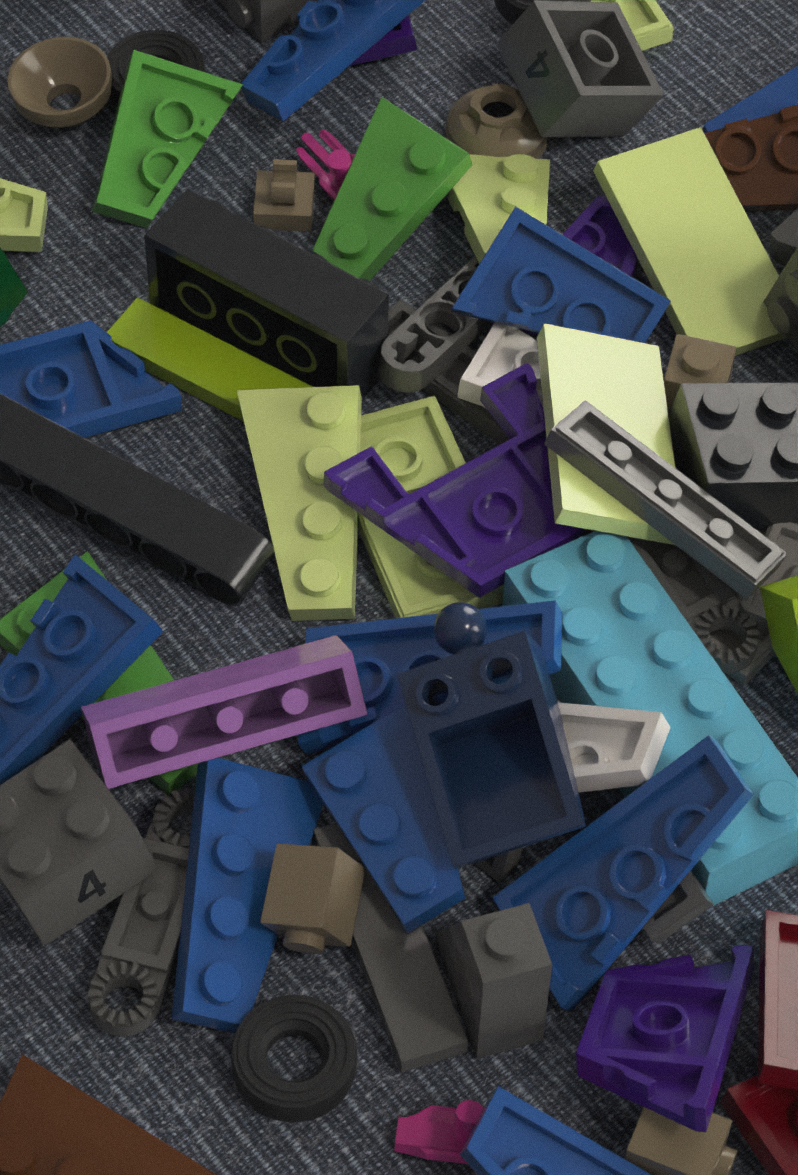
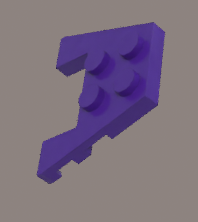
M529 363L488 383L481 389V403L510 440L409 494L406 492L372 446L324 471L323 485L328 492L478 598L504 584L505 570L584 536L586 529L555 524L548 448L544 444L547 439L544 407H542L536 389L537 379L534 370Z

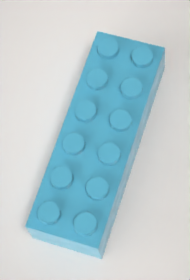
M593 531L505 570L502 606L556 600L562 611L561 671L549 675L554 692L561 703L662 712L670 726V730L653 776L709 735L718 741L753 792V797L691 869L713 904L716 905L798 865V777L628 537ZM641 785L621 787L619 790L624 797H627Z

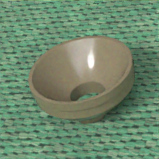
M75 37L50 38L28 47L14 60L7 78L9 93L17 110L26 119L47 127H74L88 120L103 108L111 95L112 89L111 68L105 53L95 44ZM61 94H75L81 98L76 106L67 110H57L50 106L51 101Z
M506 84L484 86L462 95L451 107L445 127L446 139L469 154L509 157L515 154H524L540 159L547 147L548 137H541L520 91ZM492 102H503L510 105L514 112L506 117L497 118L489 116L482 108Z

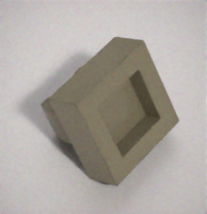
M273 159V171L257 170L253 213L254 224L265 226L271 230L312 232L315 173L297 172V160Z

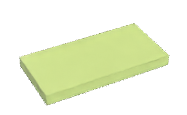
M701 127L597 161L593 172L654 291L671 301L665 312L676 334L736 346L735 356L787 338L785 334L780 333L773 326L768 316L767 307L763 303L779 275Z
M543 324L537 336L546 438L553 427L586 400L675 468L659 346ZM548 448L555 524L675 545Z
M435 396L361 415L360 452L372 446L409 494L466 464ZM358 513V531L395 618L438 614L444 607L457 602L471 604L477 609L502 604L504 584L478 598Z

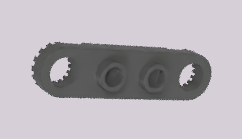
M628 537L723 673H736L748 667L753 661L758 648L760 630L757 629L755 619L752 620L750 618V614L744 610L736 599L737 594L735 591L678 546ZM727 629L735 632L741 638L743 644L741 648H735L734 652H732V649L723 652L724 648L716 649L717 645L715 643L711 644L712 640L708 636L715 630Z
M184 788L183 792H178V790L171 791V795L161 798V803L155 807L153 819L146 838L144 837L143 840L159 869L123 893L103 946L99 965L94 978L90 982L88 1000L91 1016L100 1029L114 1036H132L144 1031L153 1023L178 958L190 837H188V834H184V837H181L180 833L174 834L173 830L169 829V824L180 814L193 813L195 792L190 791V788ZM122 986H129L139 990L144 998L141 999V1005L135 1006V1011L130 1009L128 1014H125L124 1011H120V1014H117L116 1010L112 1009V1011H109V1007L104 1005L107 995L112 990Z

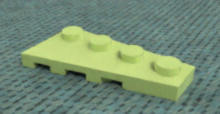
M359 385L237 390L291 620L355 619L358 512L328 492L323 484L324 471L360 453L362 396Z

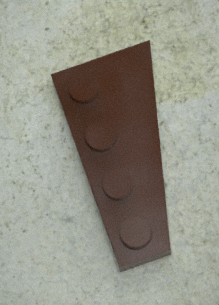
M798 105L780 109L778 113L748 121V119H743L725 124L724 128L704 133L745 211L796 210L798 208Z
M23 1054L21 1055L0 1102V1175H216Z

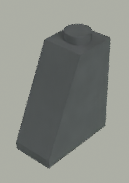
M530 903L463 920L435 933V942L476 1059L543 1041L552 962Z

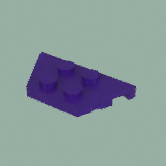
M739 945L731 947L732 961L694 968V960L690 954L664 959L653 965L636 964L608 969L604 974L576 1052L577 1076L694 1131L707 1132L754 971V946Z

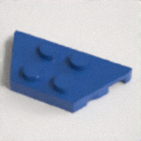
M91 320L0 345V393L83 438L182 411L181 395L178 388L171 383L164 387L145 372L144 362L128 349L115 345L111 340V336Z

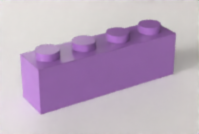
M337 635L81 707L97 770L108 789L367 715L353 653Z

